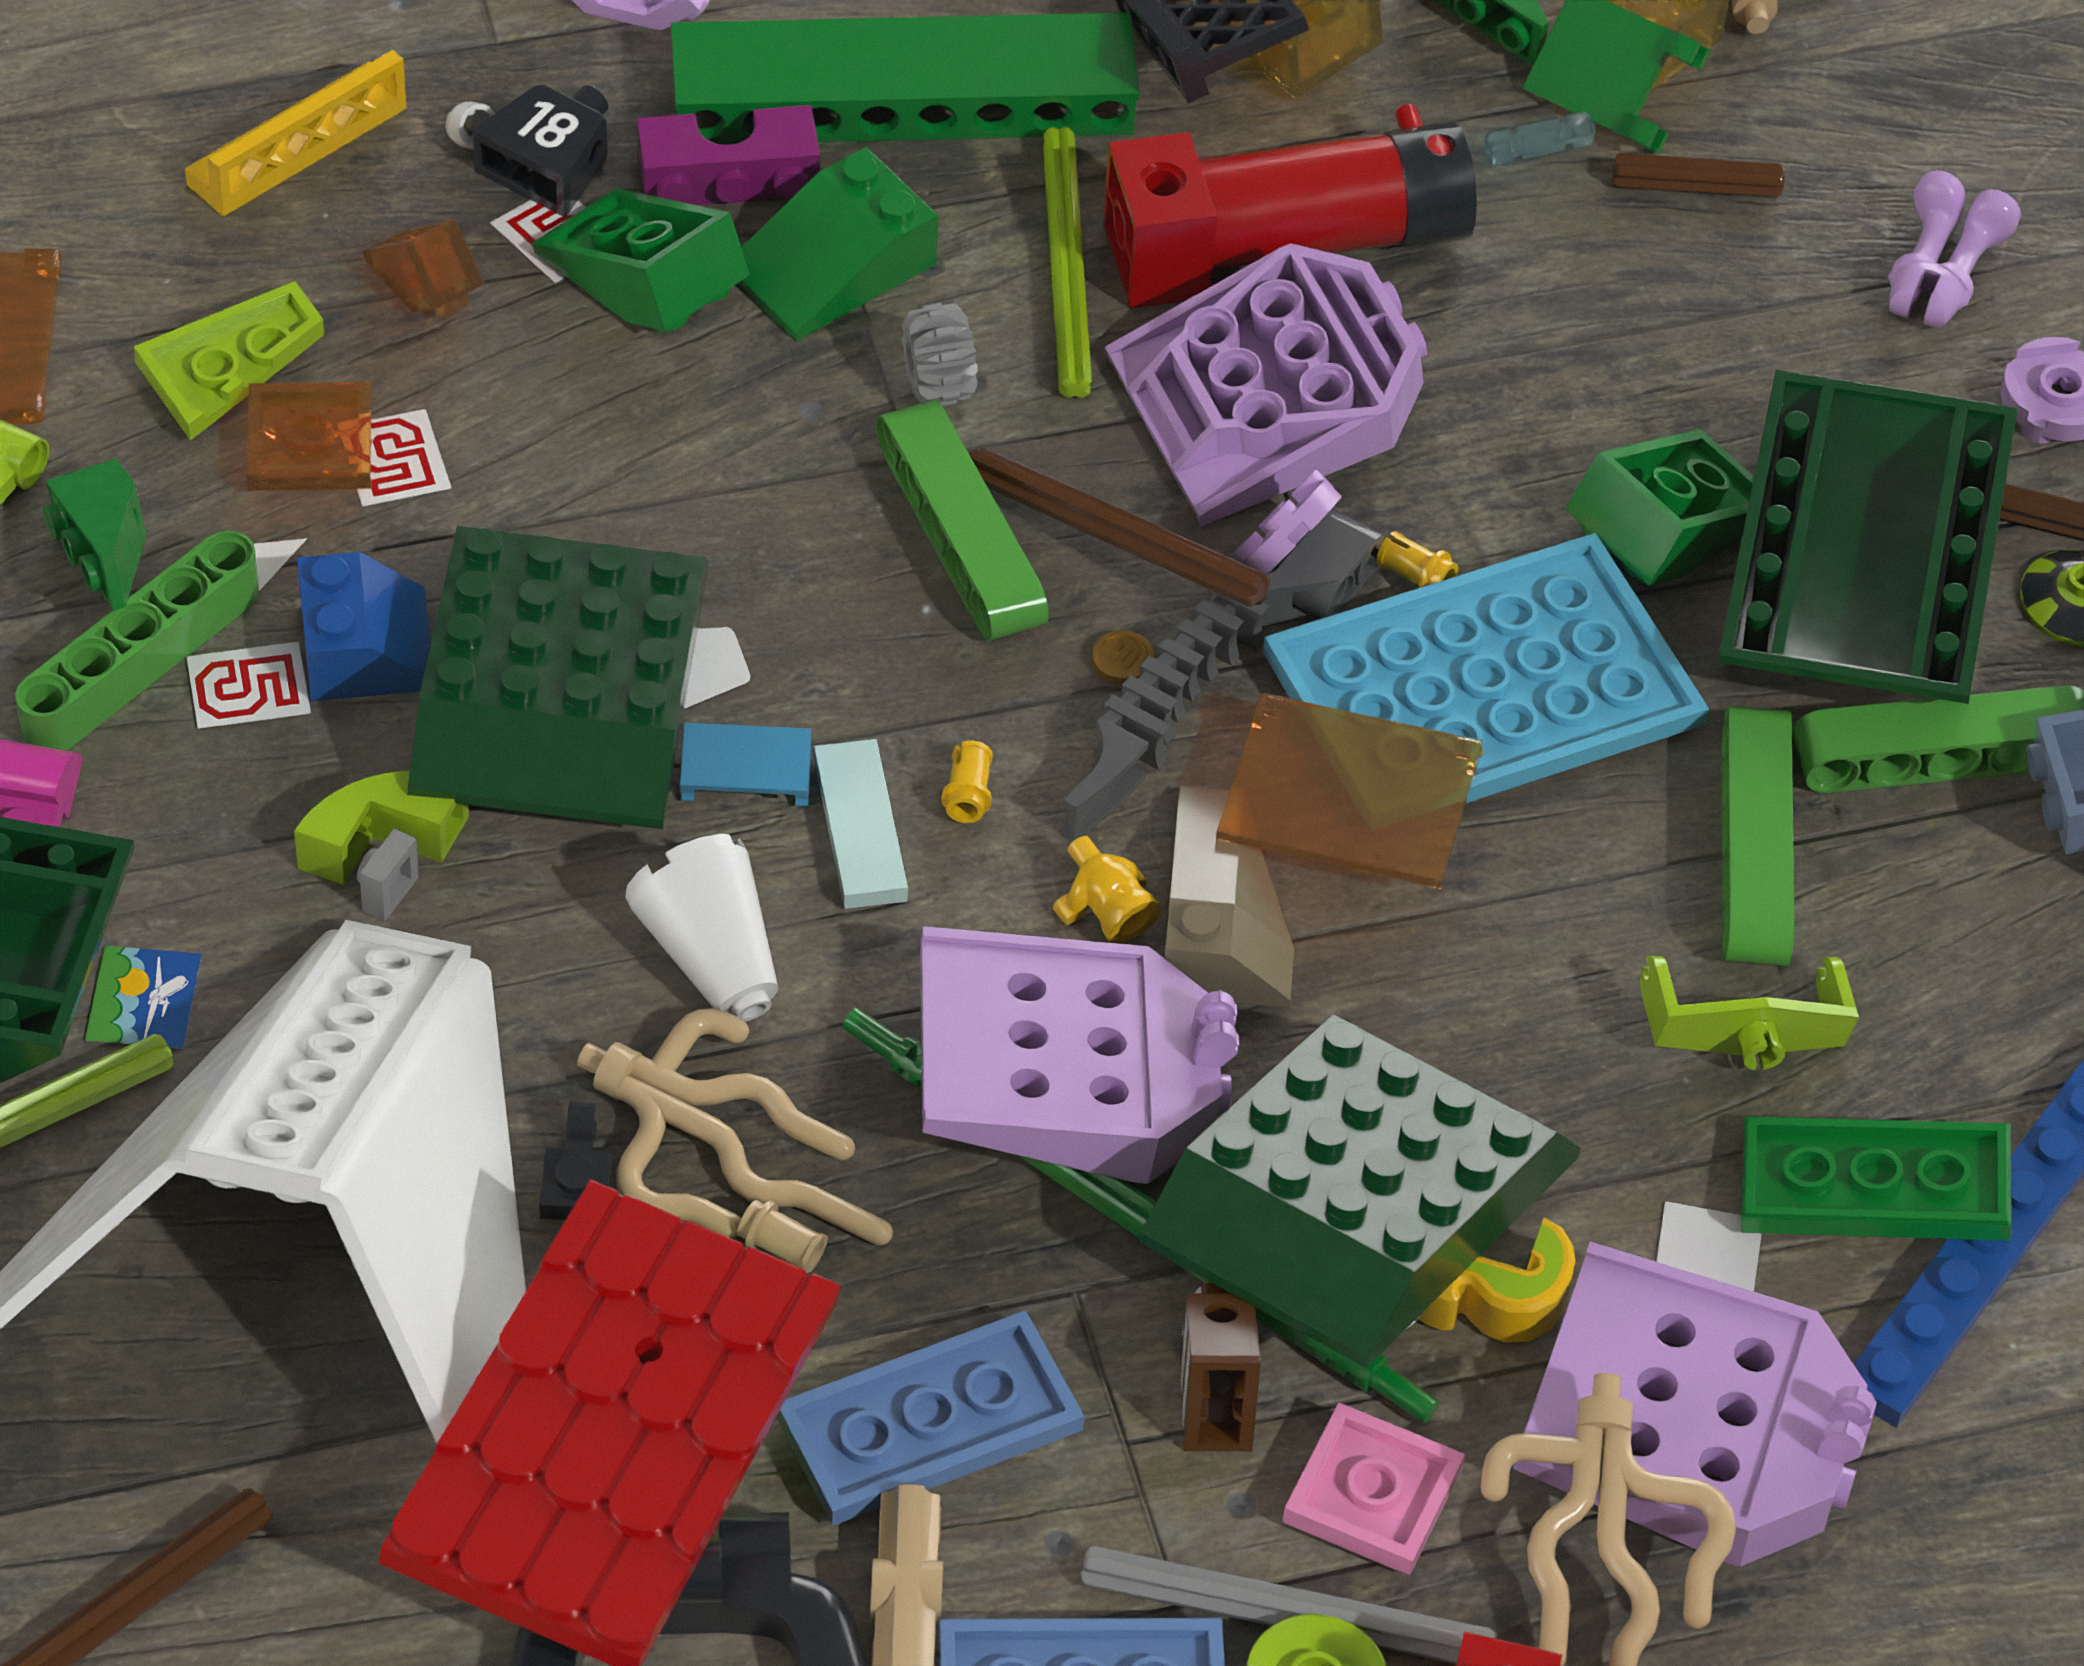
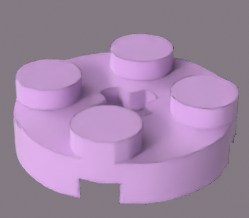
M2063 337L2036 339L2019 348L2015 359L2007 364L2000 387L2003 405L2018 407L2016 422L2021 425V432L2024 437L2032 442L2045 444L2052 440H2084V352L2079 350V341ZM2052 384H2060L2064 391H2072L2073 393L2061 394L2051 389Z
M1317 469L1314 470L1291 494L1298 503L1295 505L1290 499L1286 502L1282 501L1258 525L1266 535L1262 538L1255 531L1230 557L1267 575L1296 546L1295 544L1324 518L1342 496Z

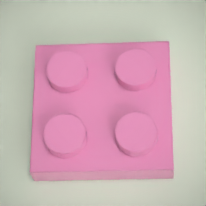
M1338 1402L1284 1508L1282 1523L1410 1576L1463 1469L1465 1454Z

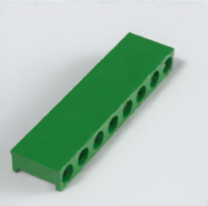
M1130 12L671 22L675 110L677 115L710 110L715 115L721 117L720 122L711 128H698L700 134L705 139L720 145L738 144L753 134V125L749 124L745 119V116L752 112L753 109L811 105L812 109L827 108L830 112L837 115L836 119L830 124L815 126L818 142L1044 137L1045 131L1051 127L1056 129L1068 127L1075 136L1134 135L1136 100H1139L1140 92ZM1105 101H1117L1122 103L1124 107V112L1113 119L1098 118L1091 110L1097 104ZM1055 102L1059 107L1068 111L1063 117L1048 121L1037 117L1034 110L1042 104ZM994 103L1010 111L1006 118L996 122L984 121L976 113L981 107ZM931 105H941L947 111L952 112V115L944 122L929 123L921 119L919 112ZM883 106L895 115L889 122L875 125L863 120L861 114L871 107Z

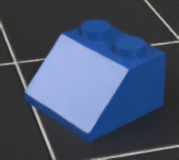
M361 552L297 557L310 700L321 701L421 691L431 646L425 587Z

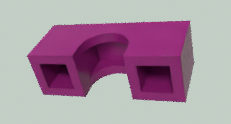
M811 105L753 109V134L745 141L733 145H720L705 139L697 128L695 114L637 118V158L642 193L694 205L792 199L820 172V153Z

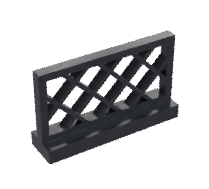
M1115 0L1119 13L1130 12L1133 33L1188 103L1209 94L1204 76L1310 30L1305 15L1292 0H1261L1259 3H1246L1247 0H1226L1223 4H1210L1213 0H1191L1189 4L1175 5L1179 0ZM1266 21H1277L1270 25H1264ZM1196 22H1209L1207 26H1193ZM1230 22H1244L1241 26H1228ZM1213 44H1225L1209 51Z

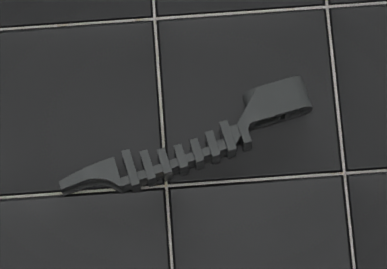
M1332 508L1311 531L1307 532L1278 569L1267 574L1270 585L1266 592V599L1261 605L1248 607L1213 590L1210 603L1202 599L1194 609L1193 621L1184 618L1176 629V639L1172 640L1166 637L1158 647V658L1154 659L1148 656L1140 666L1139 678L1130 675L1122 685L1121 697L1119 698L1112 694L1104 703L1103 716L1096 721L1099 737L1098 747L1094 750L1093 757L1097 765L1063 799L1062 806L1067 808V822L1060 829V835L1073 842L1089 832L1122 804L1146 778V772L1134 766L1137 760L1157 770L1162 768L1167 762L1164 744L1168 745L1175 736L1171 719L1179 722L1186 714L1183 697L1193 702L1201 693L1197 676L1211 683L1219 674L1215 657L1233 666L1240 657L1237 641L1256 651L1264 644L1262 626L1318 618L1323 619L1341 613L1377 567V554L1386 536Z

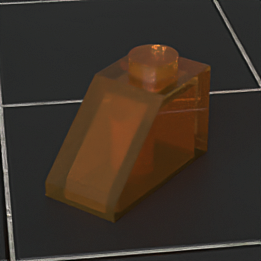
M455 219L410 227L362 251L366 262L413 313L434 310L437 317L447 315L469 304L470 301L467 293L485 285Z

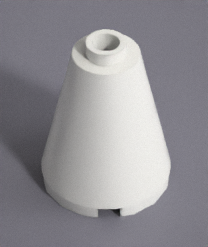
M728 834L700 837L665 852L669 864L652 874L648 864L639 870L626 888L625 898L631 910L713 1008L731 1013L745 1022L767 1012L772 1006L770 1000L778 991V984L750 858L743 842L739 839L735 845Z

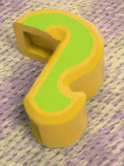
M1544 1217L1526 1270L1479 1256L1418 1319L1428 1326L1447 1331L1454 1328L1457 1314L1461 1313L1486 1336L1502 1342H1530L1551 1331L1566 1308L1575 1265L1574 1247L1563 1228Z

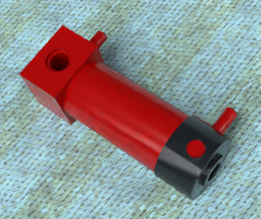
M1405 104L1400 106L1395 112L1400 129L1386 131L1382 135L1198 158L1190 132L1109 142L1103 227L1129 309L1187 301L1210 288L1212 270L1250 265L1288 244L1336 254L1388 246L1403 248L1468 239L1472 236L1476 224L1477 195L1472 157L1467 139L1461 127L1454 122L1423 126L1417 107L1412 104Z

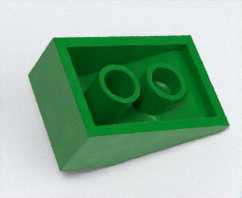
M864 147L818 172L741 247L750 275L737 284L795 341H798L936 265L938 214L867 147Z
M615 188L531 243L537 256L624 321L652 328L658 332H669L682 327L688 321V316L708 303L717 302L725 298L730 293L731 287L750 275L730 212Z
M1697 429L1598 452L1565 510L1581 524V529L1586 535L1597 534L1603 545L1623 562V567L1630 576L1650 586L1685 576L1742 538L1754 476L1704 431Z

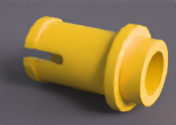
M1397 531L1390 533V539H1384L1376 559L1379 567L1402 576L1419 585V588L1456 577L1459 570L1458 565L1452 562L1451 554L1441 550L1435 553L1409 540Z
M970 740L963 741L961 747L958 745L954 747L950 783L944 787L941 795L942 805L945 807L948 816L960 823L979 821L989 811L992 804L991 792L987 789L990 766L993 761L992 750L982 742Z

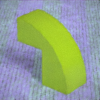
M410 770L383 773L364 778L335 791L312 808L294 830L297 867L299 870L345 885L370 841L375 839L384 842L394 828L416 838L418 855L442 863L469 818V805L455 803V799L407 795Z

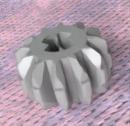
M934 303L922 305L921 309L910 310L902 323L903 337L901 341L904 349L903 359L906 363L907 378L910 380L912 393L920 403L936 399L942 406L957 404L959 400L969 399L972 393L975 392L978 384L976 378L978 367L975 357L976 349L973 344V332L969 329L968 317L956 303L946 305Z

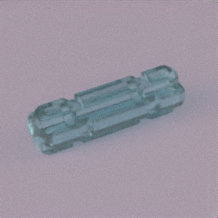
M1582 111L1565 115L1564 122H1560V118L1555 117L1513 127L1514 133H1510L1508 128L1492 131L1485 135L1484 152L1491 165L1499 166L1515 162L1514 156L1519 155L1520 160H1526L1565 151L1566 144H1569L1571 149L1584 147L1594 142L1595 125L1589 113Z

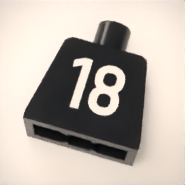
M535 85L473 130L475 172L528 200H532L566 217L606 159L607 120L603 116L608 111L606 98L598 89L589 85L582 86L571 98L547 85Z

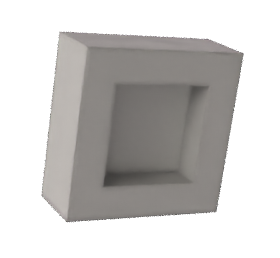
M394 828L379 848L373 847L366 853L357 872V881L361 886L362 912L385 922L418 880L416 838Z

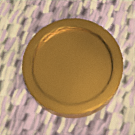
M1127 630L1112 631L1101 636L1094 644L1092 666L1095 673L1101 679L1110 684L1122 686L1130 675L1139 678L1141 664L1148 656L1154 658V650L1150 642L1138 633Z

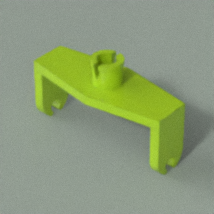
M1646 956V962L1649 967H1641V994L1655 1046L1742 1055L1744 1065L1751 1070H1756L1758 1066L1755 1055L1759 1057L1761 1070H1767L1780 1064L1785 1057V1052L1843 1047L1859 1019L1845 966L1839 957H1823L1822 963L1825 967L1817 968L1816 989L1820 1003L1760 997L1678 1005L1665 958L1663 956Z

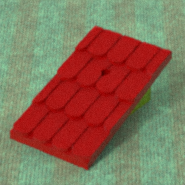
M590 1180L541 1260L540 1269L501 1331L496 1347L438 1440L433 1456L394 1518L392 1528L381 1545L378 1564L610 1666H642L835 1308L841 1285L814 1273L809 1275L806 1273V1270L755 1248L749 1247L748 1249L743 1247V1243L687 1220L684 1222L679 1216L627 1194L622 1196L618 1194L619 1191Z

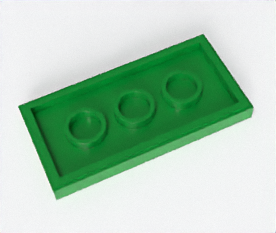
M1744 1116L1741 1233L2011 1241V1123Z

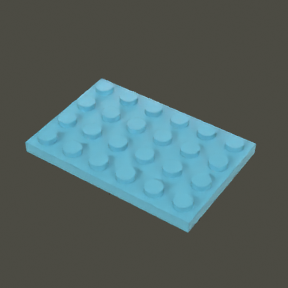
M1596 533L1264 638V656L1370 835L1706 725L1709 707Z

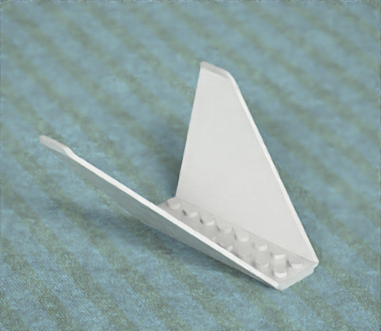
M345 920L339 930L335 929L325 932L0 1271V1329L177 1172L205 1178L208 1182L218 1187L236 1188L242 1186L274 1193L277 1198L287 1202L302 1203L311 1201L325 1204L437 1443L496 1347L501 1331L526 1292L492 976L489 967L478 959L470 958L471 946L350 920Z

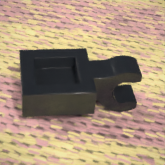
M569 1102L565 1149L545 1148L539 1203L540 1219L566 1220L590 1180L608 1187L611 1186L612 1151L594 1150L597 1126L595 1121L596 1103Z

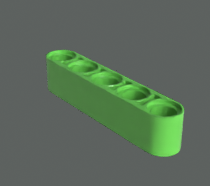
M933 399L877 416L876 432L884 458L982 637L989 642L1047 624L1049 611L1043 587L940 402Z
M227 530L216 532L207 537L129 597L126 607L111 611L27 676L17 686L15 693L22 743L69 750L185 659L186 656H189L250 608L257 600L259 584L254 544L248 536L240 532Z
M2055 686L1970 695L1969 704L1933 698L1822 709L1810 712L1796 721L1792 728V738L1806 784L1811 790L1819 793L2030 773L2026 747L2027 745L2035 744L2037 718L2083 710L2084 691L2076 686Z
M1727 706L1723 721L1721 743L1722 957L1725 962L1788 967L1793 950L1795 922L1791 711Z

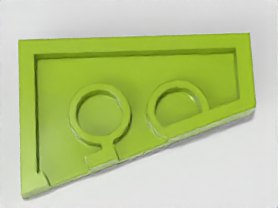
M293 281L133 346L135 363L191 441L324 336V325L321 315L296 281Z

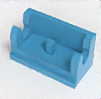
M684 723L680 777L681 801H694L695 790L795 795V806L808 807L811 768L810 728Z

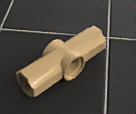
M899 1484L895 1489L881 1493L878 1558H873L870 1621L875 1622V1637L872 1643L871 1666H934L935 1624L940 1623L942 1604L943 1561H938L941 1507L940 1495L929 1492L923 1485Z

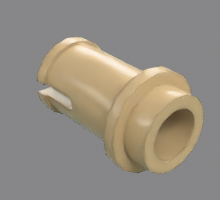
M754 1200L745 1211L737 1229V1235L746 1240L745 1247L748 1249L749 1247L755 1249L760 1247L790 1264L806 1270V1273H810L819 1262L825 1250L828 1236L818 1233L778 1212V1203L772 1200L765 1204Z

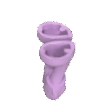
M1930 171L1921 177L1913 194L1916 211L1923 223L1920 239L1912 253L1905 254L1895 261L1888 275L1891 285L1889 311L1895 315L1909 318L1922 291L1931 293L1923 323L1935 329H1941L1958 310L1967 306L1972 297L1974 287L1970 274L1980 255L1987 248L2004 242L2015 232L2021 212L2016 200L2009 194L1993 189L1981 192L1970 207L1961 239L1948 262L1938 264L1937 261L1947 239L1954 232L1963 215L1966 196L1963 185L1955 176L1944 171Z

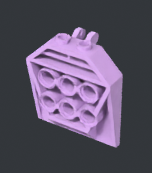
M1288 244L1273 251L1104 347L1109 364L1118 375L1195 513L1200 527L1297 488L1316 469L1323 476H1326L1394 448L1424 383L1421 358L1428 354L1424 337L1415 322L1406 324L1401 315L1403 313L1402 305L1395 287L1390 281L1382 283L1370 262L1295 244Z
M923 926L920 938L923 1133L1134 1183L1148 1184L1176 1165L1186 1147L1216 1121L1217 1114H1224L1229 1109L1232 1089L1231 1076L1221 1074L1220 1067L1237 1055L1239 1035L1234 1028L1237 1005L1228 993L1222 992L1221 989L1210 993L1206 992L1149 946Z
M1590 1242L1524 1433L1575 1437L1578 1401L1580 1398L1592 1396L1594 1375L1598 1373L1616 1374L1621 1377L1620 1398L1626 1399L1633 1404L1631 1447L1632 1451L1645 1455L1644 1457L1634 1456L1637 1463L1651 1473L1689 1477L1708 1482L1724 1494L1733 1509L1736 1532L1732 1550L1724 1562L1741 1567L1823 1533L1831 1506L1842 1510L1846 1508L1856 1470L1846 1468L1844 1464L1861 1457L1877 1402H1875L1873 1395L1867 1391L1868 1385L1820 1313L1809 1308ZM1664 1343L1675 1344L1679 1347H1670ZM1742 1367L1753 1368L1759 1372L1748 1371ZM1646 1397H1656L1662 1400V1402L1652 1401ZM1724 1421L1736 1422L1742 1426H1732ZM1519 1461L1513 1466V1469L1567 1493L1570 1491L1573 1465ZM1706 1476H1717L1725 1481H1713ZM1599 1486L1598 1493H1597V1496H1596V1500H1595V1503H1594V1505H1597V1506H1599V1491H1600V1486ZM1630 1491L1627 1493L1626 1519L1696 1550L1706 1537L1708 1530L1707 1518L1699 1509L1688 1505L1657 1503L1636 1497Z

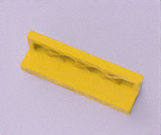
M391 50L372 62L364 63L186 167L187 185L222 217L231 213L405 110L404 59L394 50Z

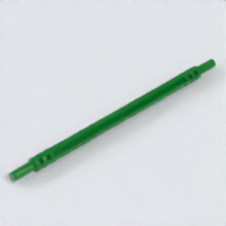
M853 1009L843 1023V1030L890 1061L889 1068L922 1090L921 1042L912 1036L903 1039L861 1009ZM1018 1155L1140 1238V1232L1156 1204L1155 1200L1122 1179ZM1184 1268L1185 1270H1187L1188 1272L1202 1280L1204 1283H1211L1210 1281ZM1255 1307L1257 1319L1363 1391L1368 1392L1374 1389L1424 1424L1437 1411L1440 1401L1388 1367L1389 1359L1383 1354H1380L1365 1368Z

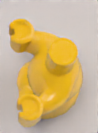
M1081 836L1073 841L1067 851L1080 869L1069 893L1061 896L1053 905V910L1064 925L1067 926L1085 917L1086 911L1091 908L1095 916L1100 920L1103 934L1108 942L1123 944L1141 935L1154 925L1161 913L1160 903L1151 893L1142 888L1148 882L1138 867L1124 857L1101 854L1088 836Z

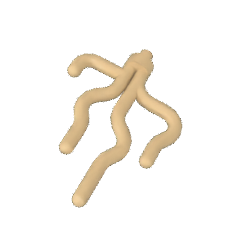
M715 1008L698 1009L688 1013L675 1024L652 1060L620 1042L612 1044L607 1051L590 1042L583 1047L578 1057L577 1066L595 1074L594 1089L616 1100L627 1103L636 1111L639 1117L638 1131L622 1154L615 1172L616 1188L620 1195L624 1196V1194H627L679 1216L682 1221H691L731 1239L738 1237L737 1229L741 1218L737 1214L707 1199L688 1193H657L651 1191L642 1182V1173L659 1148L666 1130V1122L711 1145L718 1154L722 1172L731 1188L747 1201L753 1202L758 1200L765 1204L772 1200L778 1203V1207H796L805 1210L874 1245H885L892 1239L893 1229L886 1220L817 1186L799 1180H767L759 1177L750 1169L743 1145L734 1130L720 1119L694 1107L718 1105L737 1099L754 1101L764 1108L778 1129L793 1139L837 1160L843 1161L853 1156L855 1144L852 1138L797 1110L785 1091L768 1078L750 1073L727 1074L709 1080H695L676 1072L696 1040L702 1035H716L735 1044L746 1040L749 1034V1027L743 1019Z
M1611 1373L1595 1374L1592 1396L1579 1399L1575 1437L1530 1433L1510 1435L1498 1441L1485 1457L1482 1468L1481 1493L1487 1500L1496 1502L1502 1500L1507 1495L1511 1467L1519 1461L1573 1465L1570 1491L1563 1500L1546 1511L1532 1528L1527 1546L1528 1569L1542 1598L1539 1649L1563 1654L1560 1666L1565 1664L1567 1658L1570 1600L1568 1584L1555 1560V1548L1557 1541L1564 1532L1581 1521L1594 1505L1599 1486L1597 1520L1599 1556L1609 1573L1626 1590L1631 1598L1632 1605L1629 1620L1613 1642L1609 1666H1637L1639 1655L1656 1632L1660 1615L1656 1587L1647 1572L1630 1555L1626 1548L1625 1522L1628 1491L1636 1497L1657 1503L1695 1507L1703 1512L1707 1518L1708 1530L1706 1537L1690 1558L1685 1579L1683 1616L1685 1622L1692 1628H1703L1710 1622L1715 1573L1732 1550L1736 1532L1733 1509L1724 1494L1711 1484L1689 1477L1651 1473L1637 1463L1632 1454L1631 1447L1633 1404L1626 1399L1620 1398L1621 1377Z

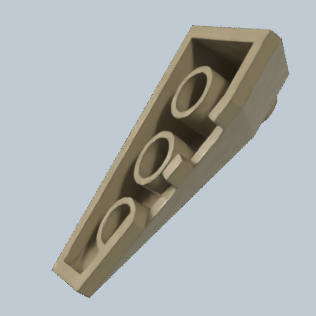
M1179 786L1164 959L1208 993L1221 989L1222 992L1232 996L1234 1003L1290 1008L1294 946L1243 792Z

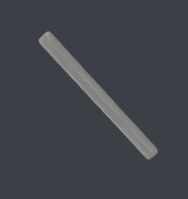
M1097 1546L1089 1547L1081 1573L1082 1584L1086 1587L1272 1626L1282 1620L1298 1615H1329L1357 1626L1374 1641L1378 1648L1457 1664L1464 1631L1495 1638L1494 1631L1486 1627Z

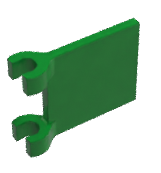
M1566 0L1522 89L1660 154L1670 133L1639 117L1654 83L1668 57H1672L1701 71L1711 50L1702 46V43L1691 37L1668 29L1607 0Z

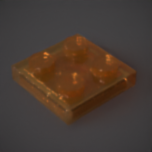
M371 382L249 383L248 491L371 489Z

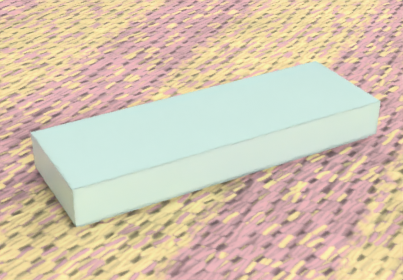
M877 739L814 746V763L844 909L907 902L908 885Z

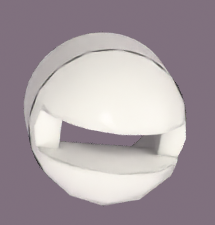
M471 101L458 104L447 115L445 127L449 138L461 147L474 150L473 135L469 137L464 124L473 132L479 124L494 115V111L485 104Z

